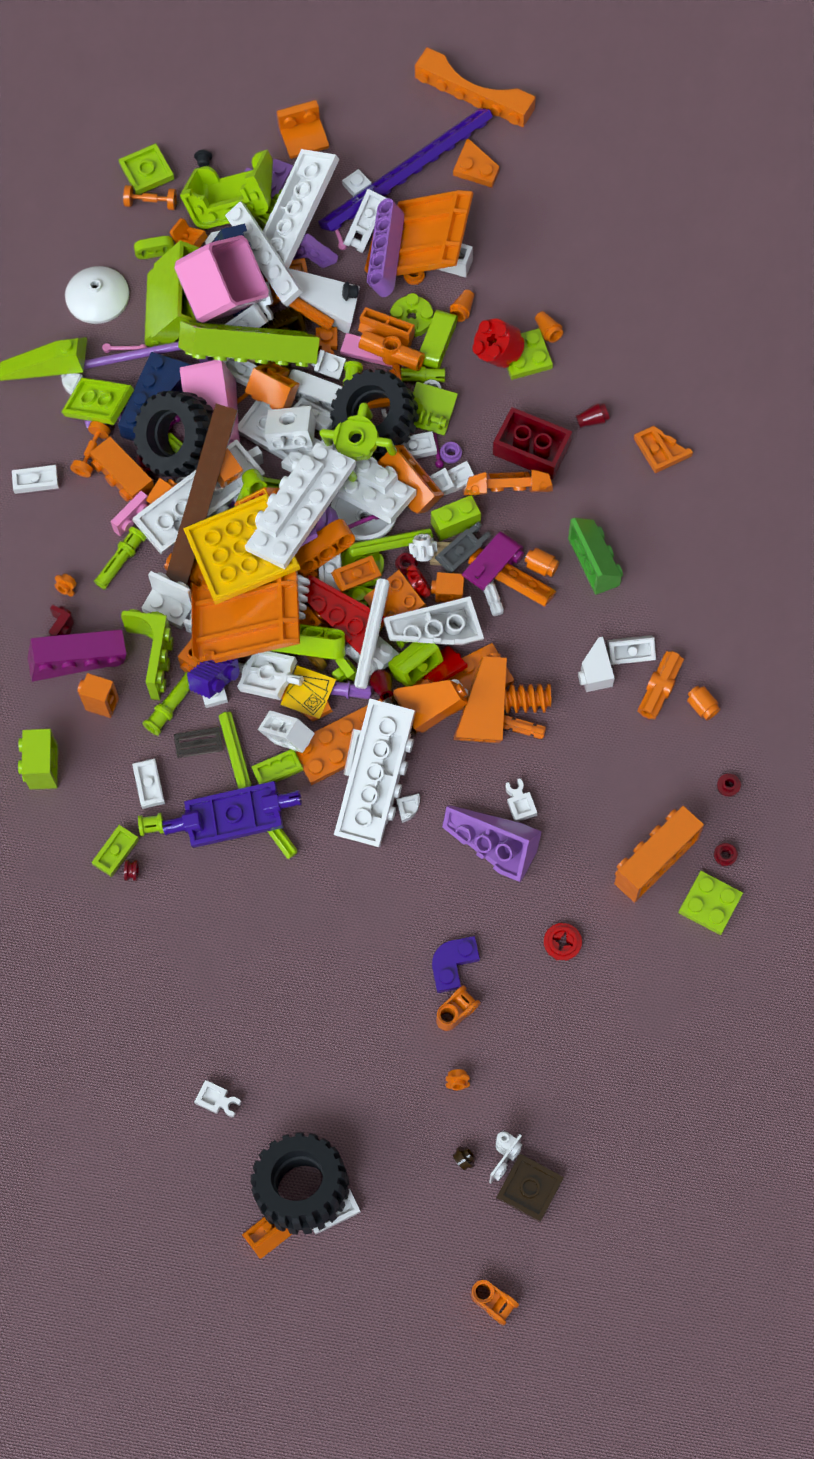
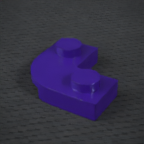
M475 936L448 941L436 950L432 959V970L437 993L457 990L461 987L457 970L458 965L479 962L480 958Z

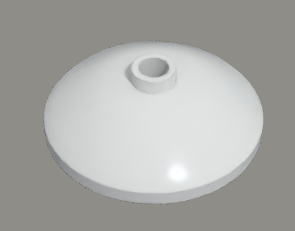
M94 266L83 269L72 277L66 287L65 300L68 309L77 319L86 323L100 324L115 319L125 310L129 301V288L124 277L116 270L104 266Z
M337 496L332 500L331 507L337 512L338 518L343 519L347 525L361 520L363 516L368 517L372 515ZM372 519L350 530L355 536V541L381 538L392 529L396 519L392 524L382 519Z

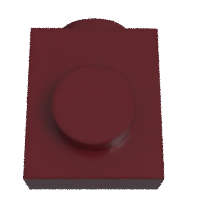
M52 605L50 610L53 617L57 618V620L49 630V635H69L74 625L71 612L63 606L58 608Z

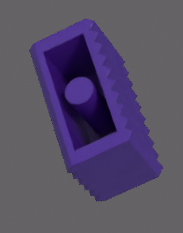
M238 659L215 663L213 660L200 662L199 665L187 673L189 689L191 692H197L198 695H204L208 699L216 693H220L224 686L238 678L240 674Z

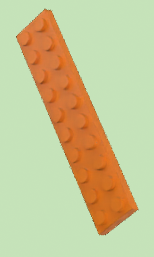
M493 643L463 657L462 659L467 663L468 667L448 680H459L463 688L468 690L469 694L480 660L487 656L488 653L499 654ZM507 667L505 688L510 686V684H514V678ZM422 678L418 680L414 685L427 684L430 682L428 681V679L424 680ZM393 692V695H394L396 701L398 702L399 706L402 707L401 704H400V702H399V700H398V698L396 697L395 693ZM368 705L315 731L304 752L295 751L311 786L345 769L353 729L362 730Z

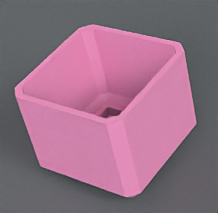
M242 235L211 242L175 262L174 269L195 319L201 323L235 314L268 297L269 290L248 240Z

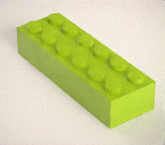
M181 321L178 348L184 350L186 355H192L196 359H206V356L220 361H227V358H233L237 362H247L250 359L261 364H268V361H273L278 365H288V362L296 363V366L308 367L309 363L317 364L320 338L304 331Z

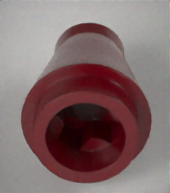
M597 403L581 414L576 415L580 428L604 424L605 421L610 419L604 403Z
M385 670L373 672L370 678V685L379 695L380 699L384 701L386 698L394 696L390 673Z

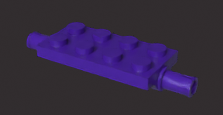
M275 781L184 801L185 814H182V817L163 820L162 825H165L163 831L165 835L181 831L188 832L191 846L196 848L284 828L281 815L282 809L302 805V800H300L301 794L299 790L279 795Z

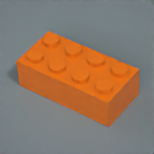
M684 806L678 811L676 809L672 810L666 817L667 822L662 827L657 825L649 834L651 836L646 843L641 841L634 848L633 856L630 859L625 857L617 865L618 870L615 873L614 884L634 903L699 840L704 824Z

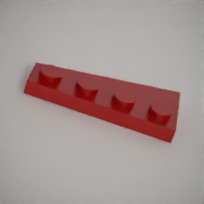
M309 575L310 585L305 586L309 589V593L304 594L308 597L306 603L333 629L344 631L345 641L361 655L371 608L316 577ZM385 616L382 617L380 630L384 626L383 618H385Z

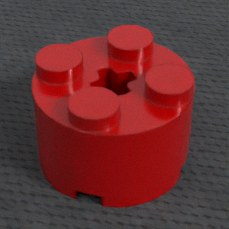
M496 318L488 321L483 320L479 324L472 350L481 360L499 368H507L510 366L509 364L521 357L524 350V338L521 337V331L517 327Z

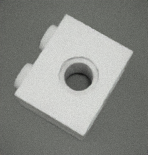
M311 406L268 410L264 435L270 451L313 446L316 420Z

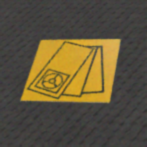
M297 666L293 675L303 676L304 681L301 686L289 683L280 705L320 719L336 679Z

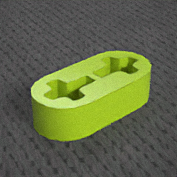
M170 236L139 240L134 244L135 256L138 259L163 256L174 246V240Z

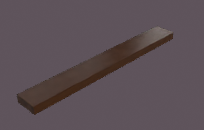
M215 404L166 575L170 580L188 584L195 555L183 528L207 519L238 413L237 409Z

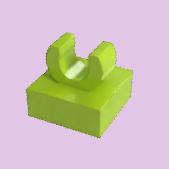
M345 656L341 659H336L335 662L340 667L332 672L336 681L344 682L348 678L355 682L357 669L350 659Z

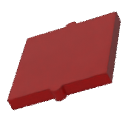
M450 646L441 650L444 661L426 674L423 679H428L430 683L446 681L466 669L468 665L461 658L460 653H456Z

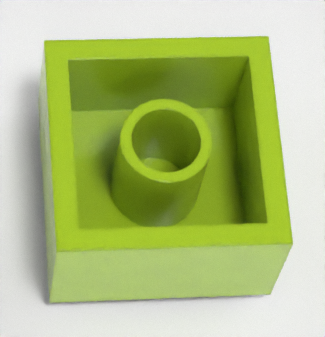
M51 729L22 730V738H19L18 741L19 752H22V760L18 761V772L22 774L23 782L27 783L29 789L58 788V743Z

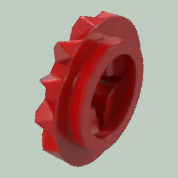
M413 564L408 566L406 574L409 582L419 596L422 595L424 598H427L431 594L429 584L419 568Z
M555 924L545 933L544 947L548 955L555 958L556 961H568L576 957L581 950V935L570 924ZM564 934H566V942L569 943V946L565 945L559 951V943L556 940H561Z

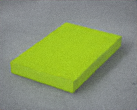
M81 378L64 406L62 414L65 417L114 425L134 389L131 385Z

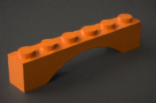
M426 47L415 64V78L420 82L434 86L439 91L447 92L459 100L471 103L476 108L489 109L492 115L506 119L511 124L524 127L535 110V96L518 88L494 90L475 85L455 72L445 55Z

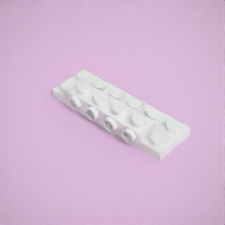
M301 149L263 230L287 269L291 265L339 162V158L335 154Z
M314 438L312 447L294 448L281 462L282 468L292 472V464L296 459L301 460L303 455L308 456L316 443L326 446L324 441ZM333 442V444H332L331 446H326V447H328V448H330V449H332V450L338 452L337 449L335 448L334 442ZM370 457L367 460L356 461V467L353 470L357 475V480L351 482L347 478L336 494L337 497L392 524L415 498L416 489L399 481L398 474L392 467L386 466L384 468L378 465V462L373 457Z
M237 439L228 445L227 448L243 469L242 475L249 469L258 470L262 477L265 475V472ZM196 470L132 519L160 554H163L176 542ZM242 475L224 488L217 481L207 518L228 510V505L233 501L236 503L243 486Z
M319 443L315 444L308 456L303 455L301 460L296 459L292 464V472L289 477L284 476L281 479L280 490L277 494L272 493L270 495L266 510L258 512L255 518L257 529L245 545L246 551L280 568L286 569L356 467V460Z
M369 699L334 835L376 847L381 846L386 824H388L389 820L393 821L395 816L394 798H399L402 790V785L398 783L400 775H405L408 762L404 761L407 752L411 753L414 739L410 738V732L416 713L415 710Z

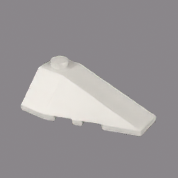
M470 596L383 618L390 641L465 645L484 639Z

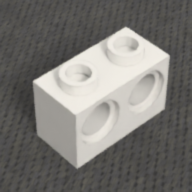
M274 711L268 712L258 728L274 744L301 753L304 752L315 734L299 719Z

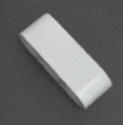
M291 370L288 378L300 384L294 399L300 400L304 398L329 412L334 410L331 407L333 399L337 398L335 393L338 388L342 389L341 386L300 370Z

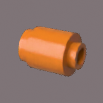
M537 547L533 551L529 550L524 560L527 563L526 568L545 577L547 575L553 577L560 561L556 560L555 556Z
M696 686L688 693L689 698L687 702L706 721L713 718L721 710L718 706V701L705 686L701 688Z

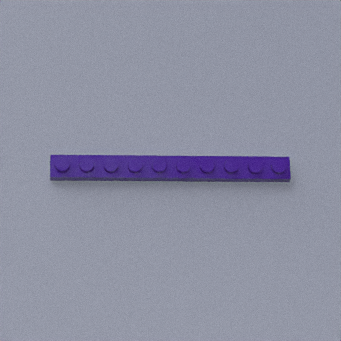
M479 108L319 220L318 223L321 229L335 231L342 226L341 223L353 219L367 189L385 196L391 192V188L395 185H401L406 182L408 176L423 170L425 164L436 161L442 152L453 149L456 146L455 143L459 140L467 139L471 136L472 131L487 125V121L493 117L490 110Z

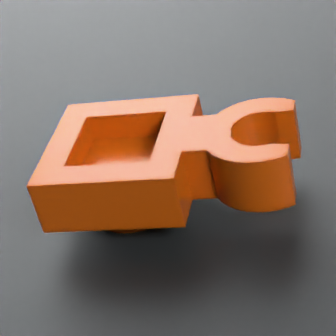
M316 327V336L320 338L318 351L321 349L335 355L333 350H338L337 327H331L329 330L323 327Z

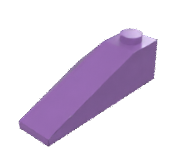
M450 805L446 807L442 826L462 844H468L474 849L479 858H485L494 866L493 869L499 874L518 882L522 881L537 853L542 832L519 822Z

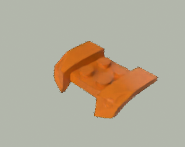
M531 470V476L528 471L482 472L468 478L467 484L463 488V495L487 494V488H490L492 492L504 491L505 487H513L514 491H523L528 486L530 492L553 491V485L548 473Z

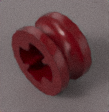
M126 859L124 864V880L128 881L132 878L133 881H137L139 861L134 860V862H130V860Z

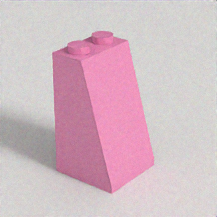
M213 360L180 367L183 392L194 393L198 397H202L206 400V405H210L213 410L215 404L238 410L236 379L223 361ZM238 413L228 445L236 439L240 443Z

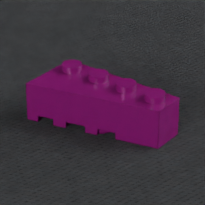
M122 630L31 638L28 652L31 682L105 667H117L124 664L126 658Z

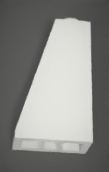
M289 268V272L303 291L299 298L334 320L333 327H337L340 331L349 334L357 298L344 300L342 289L345 282Z

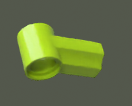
M249 469L242 475L243 486L236 502L264 487H268L258 470Z

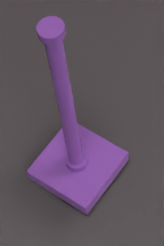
M178 341L85 360L84 369L148 357L151 352L163 354L182 349L178 348ZM206 356V359H199L200 363L212 361L209 356Z

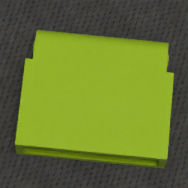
M180 240L154 263V268L147 273L144 342L148 347L173 343L179 338L181 321L197 322L174 269L175 262L199 249L197 246Z

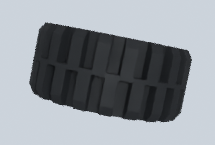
M366 369L363 371V374L357 372L352 375L353 378L351 380L346 379L343 382L344 386L342 389L338 388L335 393L337 398L333 399L331 407L334 409L330 412L333 430H335L340 422L343 423L348 420V417L357 415L361 403H369L378 398H388L390 400L389 413L385 420L376 426L379 437L391 439L394 445H401L403 442L407 444L410 440L408 436L410 433H414L416 429L414 422H417L419 414L416 412L418 404L414 400L415 396L410 389L393 373L385 372L383 369H375V372L371 369ZM354 434L350 441L356 443L360 441L362 435ZM377 446L371 457L379 458L380 454L384 456L388 451L385 447Z
M179 391L158 392L157 395H152L148 398V403H144L141 406V413L137 414L135 418L137 423L133 427V433H135V439L133 440L134 445L138 447L136 452L139 458H143V464L156 474L171 477H187L197 469L214 410L210 405H206L205 399L198 397L194 393ZM178 415L183 422L185 436L181 448L175 453L169 443L168 431L172 420Z
M296 1132L295 1137H290L289 1134L283 1135V1140L279 1142L273 1140L269 1143L270 1148L268 1150L263 1149L259 1154L261 1160L254 1162V1173L251 1175L250 1181L253 1187L251 1189L261 1214L264 1215L270 1224H275L276 1229L284 1232L287 1228L290 1234L298 1235L299 1230H303L304 1234H311L313 1228L318 1227L319 1231L326 1228L324 1223L328 1220L333 1223L337 1219L336 1212L343 1211L345 1207L344 1199H348L349 1177L338 1150L335 1147H331L330 1142L325 1138L319 1140L318 1135L312 1133L305 1137L303 1132ZM300 1166H310L321 1171L323 1175L322 1183L319 1189L309 1198L300 1201H290L279 1195V1183L290 1170Z

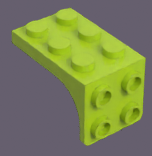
M135 609L122 611L121 618L126 632L143 634L153 640L146 685L151 699L160 700L161 692L165 693L166 690L165 671L168 672L170 668L168 652L169 650L172 651L174 644L167 615L160 612L141 613Z

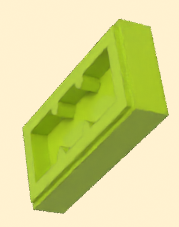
M292 749L251 766L258 784L272 781L276 783L303 771L300 760L295 750Z

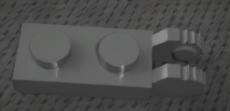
M479 521L469 530L466 529L435 557L448 573H453L492 536L489 531L484 533L479 540L473 535L482 526Z

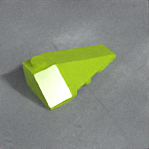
M87 338L58 340L1 361L0 381L83 373Z

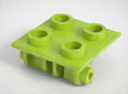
M416 382L413 395L415 396L414 400L418 404L416 412L419 414L418 421L414 422V425L417 428L445 436L458 394Z

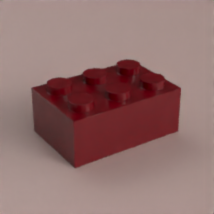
M511 407L493 442V455L530 471L537 470L548 473L550 479L553 480L571 444L572 431Z

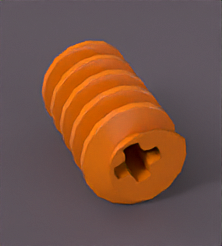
M510 684L508 691L505 688L504 709L506 713L510 712L511 707L514 708L515 713L519 712L520 707H523L525 713H528L529 707H532L534 713H537L539 706H541L543 713H546L548 706L551 708L550 684H547L545 690H543L541 684H538L536 691H534L532 684L528 685L526 691L523 684H519L517 691L513 684Z

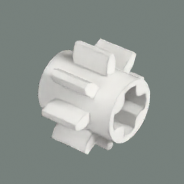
M428 534L416 535L412 540L413 543H409V552L413 554L414 558L416 557L417 561H429L434 556V552H438L437 541H433V538Z

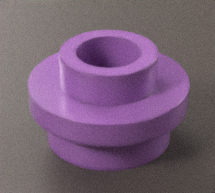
M447 442L441 447L440 456L446 463H456L462 457V449L455 442ZM454 452L455 455H448L447 453Z

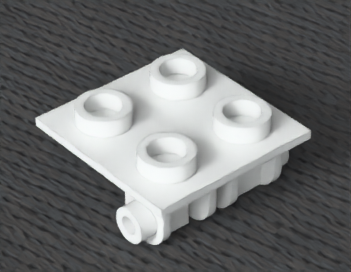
M500 1132L497 1135L496 1149L504 1156L490 1174V1184H492L494 1179L499 1181L507 1170L506 1167L508 1165L506 1163L508 1160L514 1161L520 1153L522 1135L519 1134L517 1139L508 1132Z

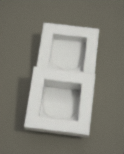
M465 461L448 471L444 468L429 477L444 495H448L465 488L468 478L474 476V473L468 462Z

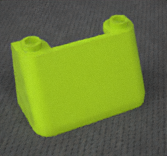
M268 149L255 153L252 158L254 170L219 178L217 172L211 167L204 166L194 169L180 197L197 227L209 229L229 224L230 222L225 215L240 201L246 205L253 217L266 214L271 203L273 160Z

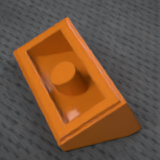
M265 1217L242 1234L260 1259L292 1235L287 1228L284 1232L276 1229L275 1224H270Z

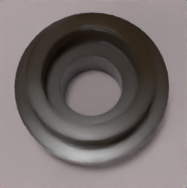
M459 1146L456 1148V1152L453 1154L456 1163L463 1170L472 1169L475 1166V1156L472 1151L467 1147Z

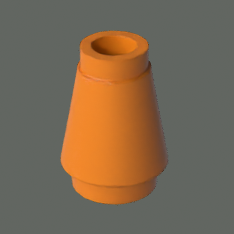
M464 290L450 306V313L458 315V322H463L469 318L474 299V293L470 290Z
M539 312L535 316V321L546 341L554 343L562 337V325L546 314V312Z

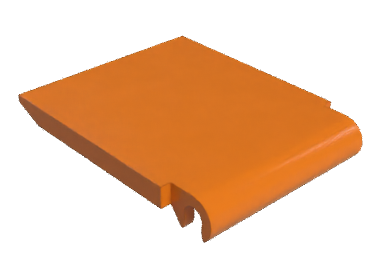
M457 190L398 202V207L404 212V223L396 276L457 266L473 198L472 191ZM372 240L364 268L367 274L369 268Z
M297 571L216 605L204 580H202L201 587L191 583L192 659L198 662L213 660L215 663L300 644Z

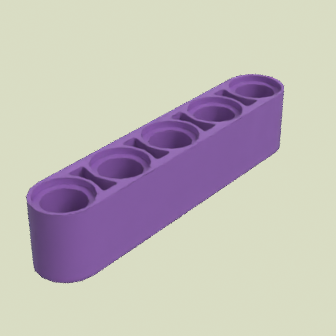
M390 198L382 200L377 207L367 283L381 297L390 295L395 287L404 223V212Z

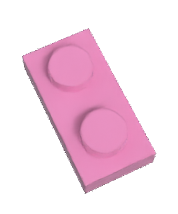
M142 491L110 521L114 532L120 537L125 532H128L130 527H133V517L150 505L146 501L148 496Z

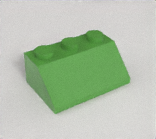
M572 518L570 520L568 540L594 594L597 595L620 586L623 572L620 565L615 564L613 560V550L610 545H606L602 528L600 526L597 527L592 519Z

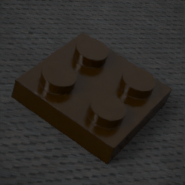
M519 1154L496 1199L541 1223L564 1177Z

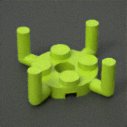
M361 403L358 414L348 417V420L343 423L340 422L335 430L321 429L319 433L326 446H331L334 442L335 448L339 453L356 461L369 459L377 446L385 447L391 456L397 453V449L391 439L379 437L375 425L370 421L373 414L367 403ZM354 434L362 435L360 441L356 443L351 442L350 439ZM354 470L348 477L351 482L357 480Z

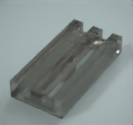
M220 727L174 734L177 758L223 751ZM216 735L215 738L199 739L180 743L179 741L185 739Z

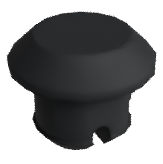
M201 149L194 154L199 167L210 165L209 161L213 157L211 152Z
M348 281L343 284L342 297L345 301L349 298L356 299L359 294V287L357 285H350Z

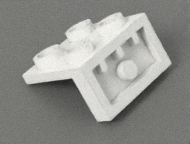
M150 571L148 576L152 591L141 607L142 611L145 613L160 612L167 615L169 624L183 629L185 619H188L191 614V590L189 586L180 581L176 583L161 572L154 573Z

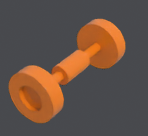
M125 185L123 203L125 207H132L133 199H142L143 202L155 203L167 201L168 210H175L177 190L169 188L167 197L151 193L136 195L133 193V186Z
M91 421L88 427V431L94 437L86 447L83 461L74 460L70 466V469L75 474L86 478L91 477L93 468L87 464V461L91 458L90 452L98 445L96 443L98 437L106 439L111 432L108 426L98 421Z

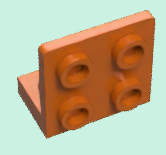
M317 100L276 111L278 127L290 159L298 157L301 149L321 151L329 148V142L320 121Z
M400 570L386 579L390 585L383 616L389 617L427 607ZM375 588L364 596L365 601L370 607Z

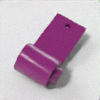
M499 532L462 573V576L484 591L507 564L512 565L514 562L517 564L524 556L523 546L505 533Z

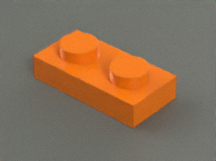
M372 555L331 572L340 592H345L382 576Z

